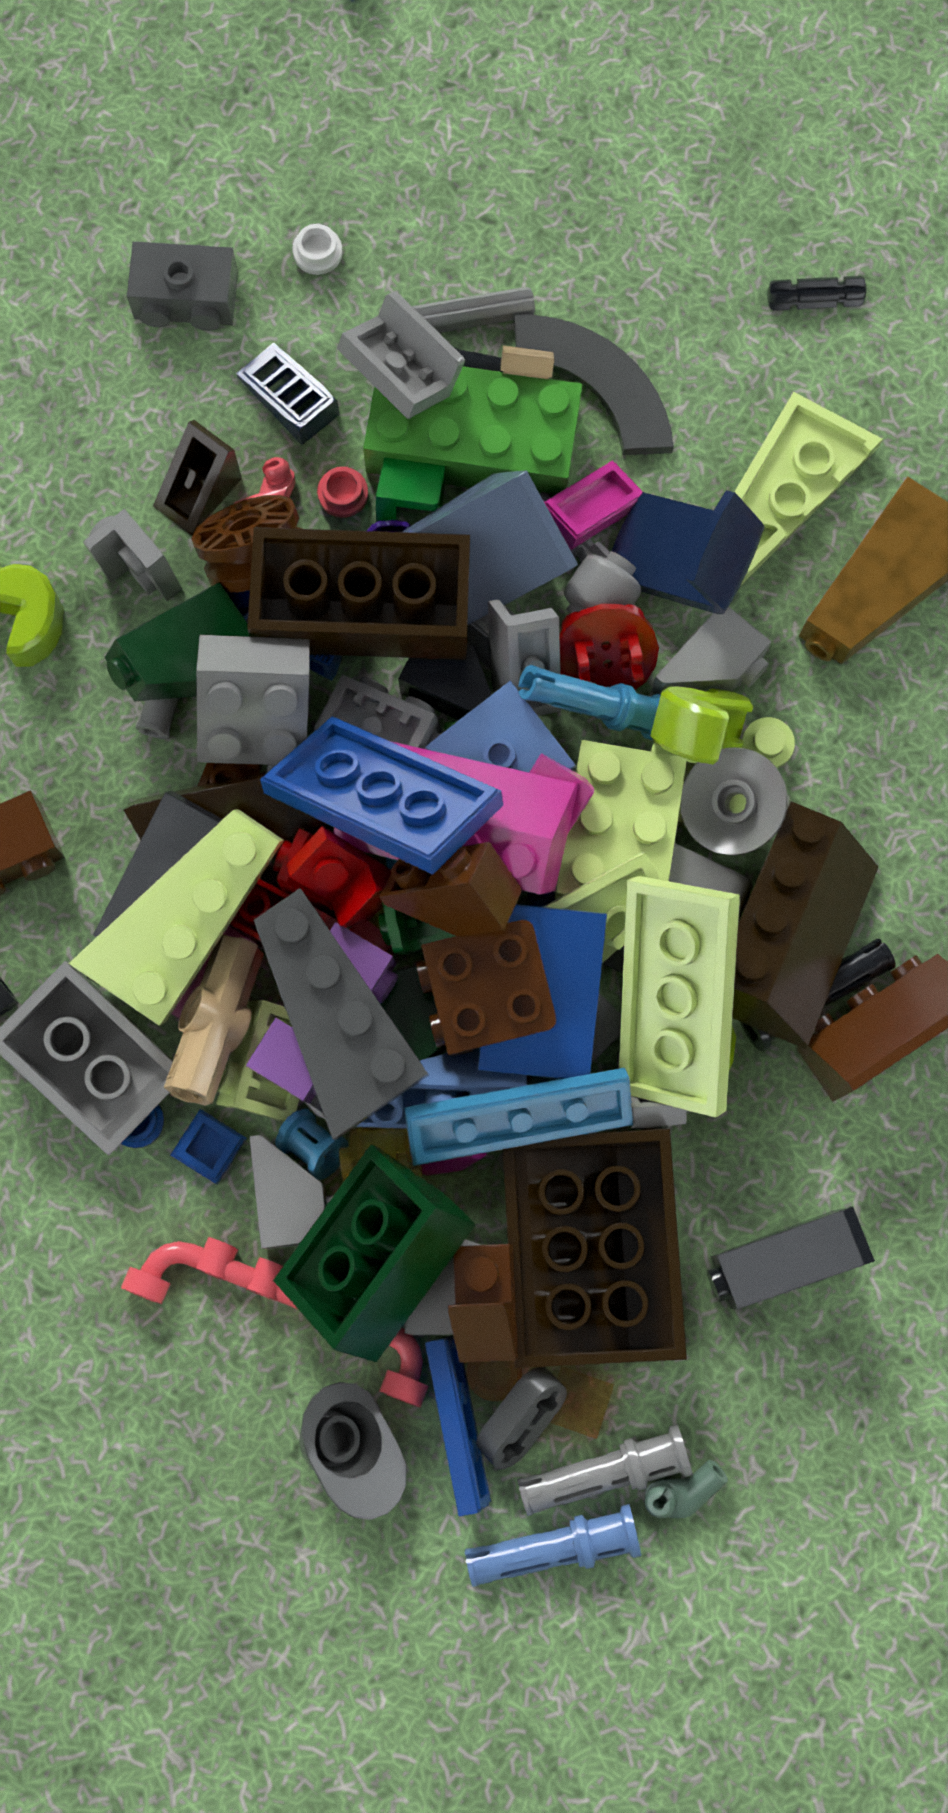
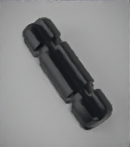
M844 276L843 282H838V277L797 279V284H791V279L773 280L768 287L769 308L773 311L790 310V305H796L797 310L836 308L837 302H843V307H857L863 305L866 298V282L862 276Z

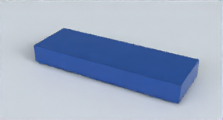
M454 1336L425 1342L458 1516L460 1517L479 1513L489 1505L491 1497L483 1456L476 1444L478 1431L464 1362L460 1363Z

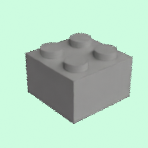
M200 635L197 660V762L277 765L307 738L309 639Z

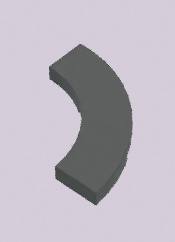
M514 315L516 347L553 352V372L573 381H579L600 399L602 406L608 412L618 432L622 455L665 454L673 452L672 430L661 398L647 375L622 349L594 331L569 321L539 315Z

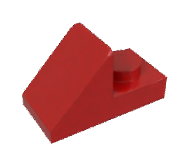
M323 826L286 864L292 879L332 902L338 923L343 928L369 921L383 907L379 896L391 875V869Z

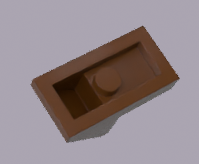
M513 1244L460 1246L453 1256L455 1304L448 1305V1314L460 1363L518 1360Z

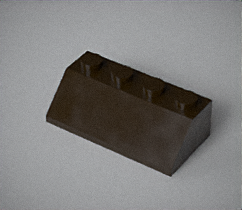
M254 527L248 613L249 637L309 639L310 655L466 660L470 535Z
M792 801L788 806L783 824L776 834L738 924L732 1018L806 1049L879 866L841 821Z

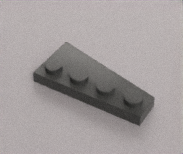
M299 888L254 919V923L331 1136L336 1141L428 1077L429 1074L306 895Z

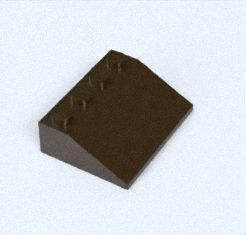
M670 1129L590 1133L503 1149L508 1244H513L518 1350V1360L514 1361L515 1368L687 1360Z

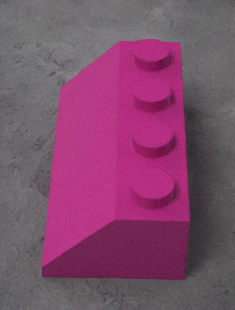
M392 742L501 790L504 805L462 846L490 842L522 890L540 895L556 890L578 783ZM334 827V834L363 852L396 860L399 859Z

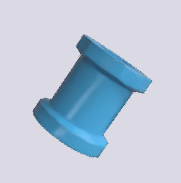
M308 1109L293 1112L283 1122L275 1139L276 1147L285 1154L293 1153L308 1165V1173L317 1180H323L333 1174L344 1161L349 1148L348 1141L341 1136L336 1141L333 1140L331 1134L316 1123V1116Z

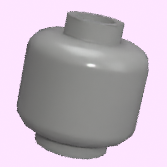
M610 551L606 558L595 554L587 556L564 589V596L568 603H570L566 611L570 614L599 604L634 605L641 594L639 583L632 577L636 567L613 551Z

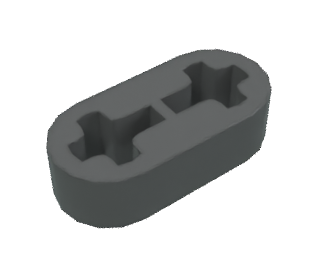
M537 1367L527 1372L514 1385L480 1431L476 1442L477 1448L498 1470L507 1469L516 1464L529 1451L562 1407L567 1396L566 1387L546 1367Z

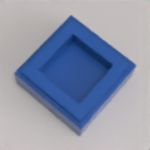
M200 1109L170 1155L218 1185L247 1138Z

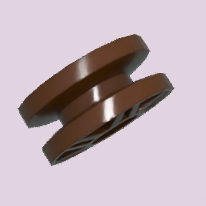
M263 495L245 499L216 512L196 528L191 539L198 557L207 561L204 570L211 586L220 582L226 592L239 593L250 590L254 527L302 529L297 527L299 515L292 499L282 495Z

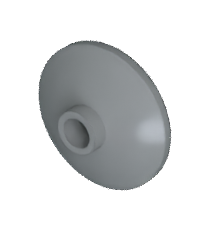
M746 748L721 749L718 762L714 765L698 762L689 772L683 784L680 803L681 815L691 836L705 848L724 855H743L763 847L776 835L786 816L788 795L781 773L766 757ZM737 794H743L746 798L745 809L740 813H732L729 807L731 798Z

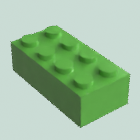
M463 366L448 398L409 419L374 386L363 447L366 473L380 475L384 457L445 466L446 485L471 488L493 473L527 470L538 492H545L553 497L568 486L583 384L504 374L498 371Z

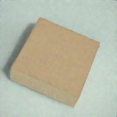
M503 346L500 363L501 371L504 374L549 379V377H552L554 355L553 352Z

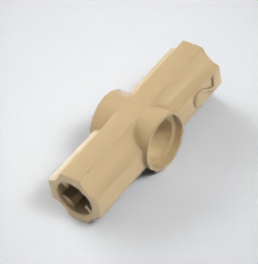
M222 935L212 950L201 984L190 994L180 1014L178 1029L183 1034L164 1085V1089L168 1090L171 1096L188 1103L204 1106L213 1104L229 1055L240 1045L250 1024L251 1010L246 1005L264 953L258 949L257 944L244 938Z

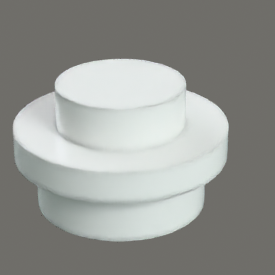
M308 225L299 232L294 240V260L300 269L309 274L322 275L329 273L341 261V241L338 235L325 225Z

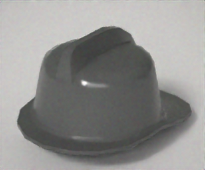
M338 1382L323 1387L311 1398L303 1414L299 1439L303 1459L310 1469L315 1471L327 1496L340 1511L353 1518L367 1520L388 1514L400 1502L406 1487L407 1466L401 1448L386 1423L378 1404L368 1391L357 1384Z

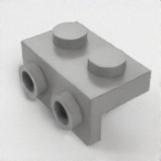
M396 291L385 296L378 316L342 333L337 346V350L407 419L448 398L465 363L464 357Z

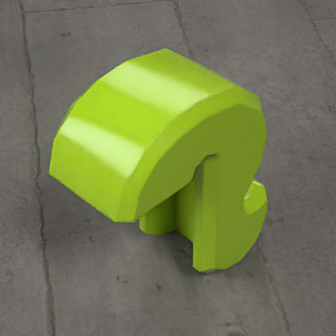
M21 564L0 567V613L16 616L6 647V654L15 667H32L47 658L57 646L62 634L64 608L48 577L34 567Z
M679 686L668 687L662 690L650 736L657 745L675 755L692 761L714 765L718 762L721 749L743 747L744 741L740 736L747 712H752L754 706L746 696L727 690L711 688L707 691Z

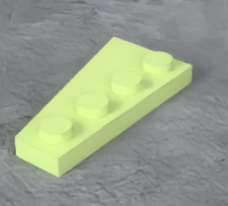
M793 392L735 490V493L765 526L758 548L741 585L879 448L883 440L882 438Z

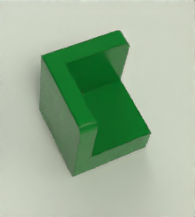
M384 457L376 492V522L399 520L401 507L432 512L436 511L438 506L442 507L445 487V466Z

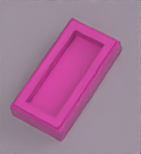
M612 460L544 503L569 549L572 550L628 515L643 491Z

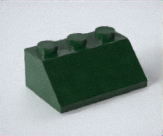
M370 1144L273 1281L333 1350L377 1363L476 1224L442 1191L379 1147Z

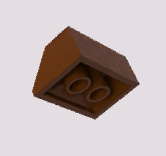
M936 954L922 963L919 957L915 955L890 972L895 982L882 991L878 992L876 987L871 984L846 1001L851 1011L838 1020L834 1021L829 1013L818 1019L808 1047L804 1049L798 1046L796 1049L832 1102L855 1091L948 1029L947 960Z

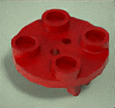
M599 604L581 611L572 612L562 621L561 632L559 633L561 675L609 688L622 683L632 686L636 690L647 682L657 666L659 645L653 626L644 617L643 611L635 605ZM605 641L610 642L608 645H602ZM605 660H611L609 663H603Z

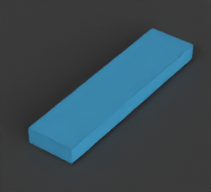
M625 1068L404 1108L413 1166L633 1125L630 1078Z

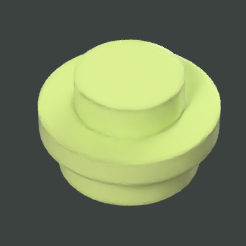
M772 717L755 720L747 727L742 737L744 741L742 748L753 750L763 755L776 768L783 766L790 759L795 748L794 735L789 726L783 721Z

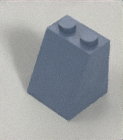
M527 470L493 473L402 531L406 533L470 535L467 625L488 614V601L499 599L504 606L578 565Z

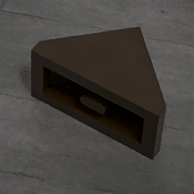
M189 421L153 507L192 536L196 528L212 514L242 479L235 450L197 421Z

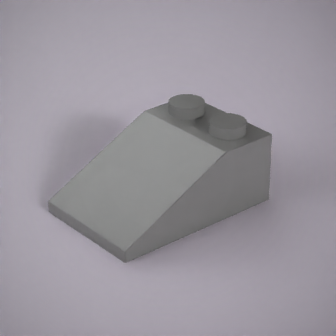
M64 961L0 1027V1055L109 1156L169 1094V1091L164 1089V1085L173 1060L83 973L71 966L70 962Z

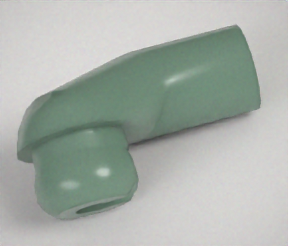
M707 1460L689 1478L659 1479L650 1484L645 1492V1508L649 1514L659 1519L690 1517L728 1482V1478L717 1463Z

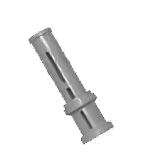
M678 1425L669 1426V1431L666 1434L635 1442L632 1438L623 1440L624 1443L619 1444L620 1450L607 1453L606 1455L586 1459L539 1475L536 1474L517 1479L527 1516L616 1488L619 1489L631 1485L632 1490L638 1488V1491L647 1489V1483L677 1473H681L684 1477L693 1475Z

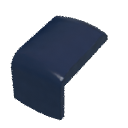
M725 491L714 510L643 492L626 517L611 551L624 557L636 567L632 577L639 583L641 592L708 612L724 614L747 574L765 526L744 501L732 491Z

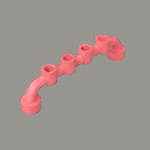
M208 1237L204 1248L181 1241L162 1245L149 1255L141 1270L129 1267L121 1286L123 1290L162 1305L171 1283L161 1279L169 1266L179 1263L297 1309L273 1281L282 1269V1265L259 1257L255 1268L235 1260L239 1249L211 1237ZM401 1328L389 1345L400 1355L401 1364L399 1372L387 1370L379 1392L421 1408L429 1387L419 1382L423 1366L421 1348L413 1335L404 1334L405 1329Z

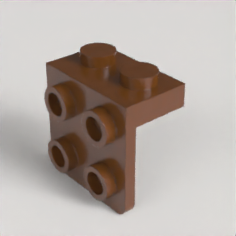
M518 920L507 923L503 931L461 937L454 936L421 945L425 959L416 961V967L423 993L433 992L438 1013L429 1015L434 1041L437 1048L446 1046L449 1056L454 1057L474 1052L473 1049L545 1032L555 1026L556 1014L534 927L529 921Z

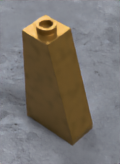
M907 476L806 620L799 637L806 641L805 647L812 655L823 661H831L833 658L840 664L844 663L948 581V502Z

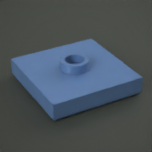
M511 681L425 746L427 750L530 772L541 753L572 771L577 768L527 701L519 696L517 688Z

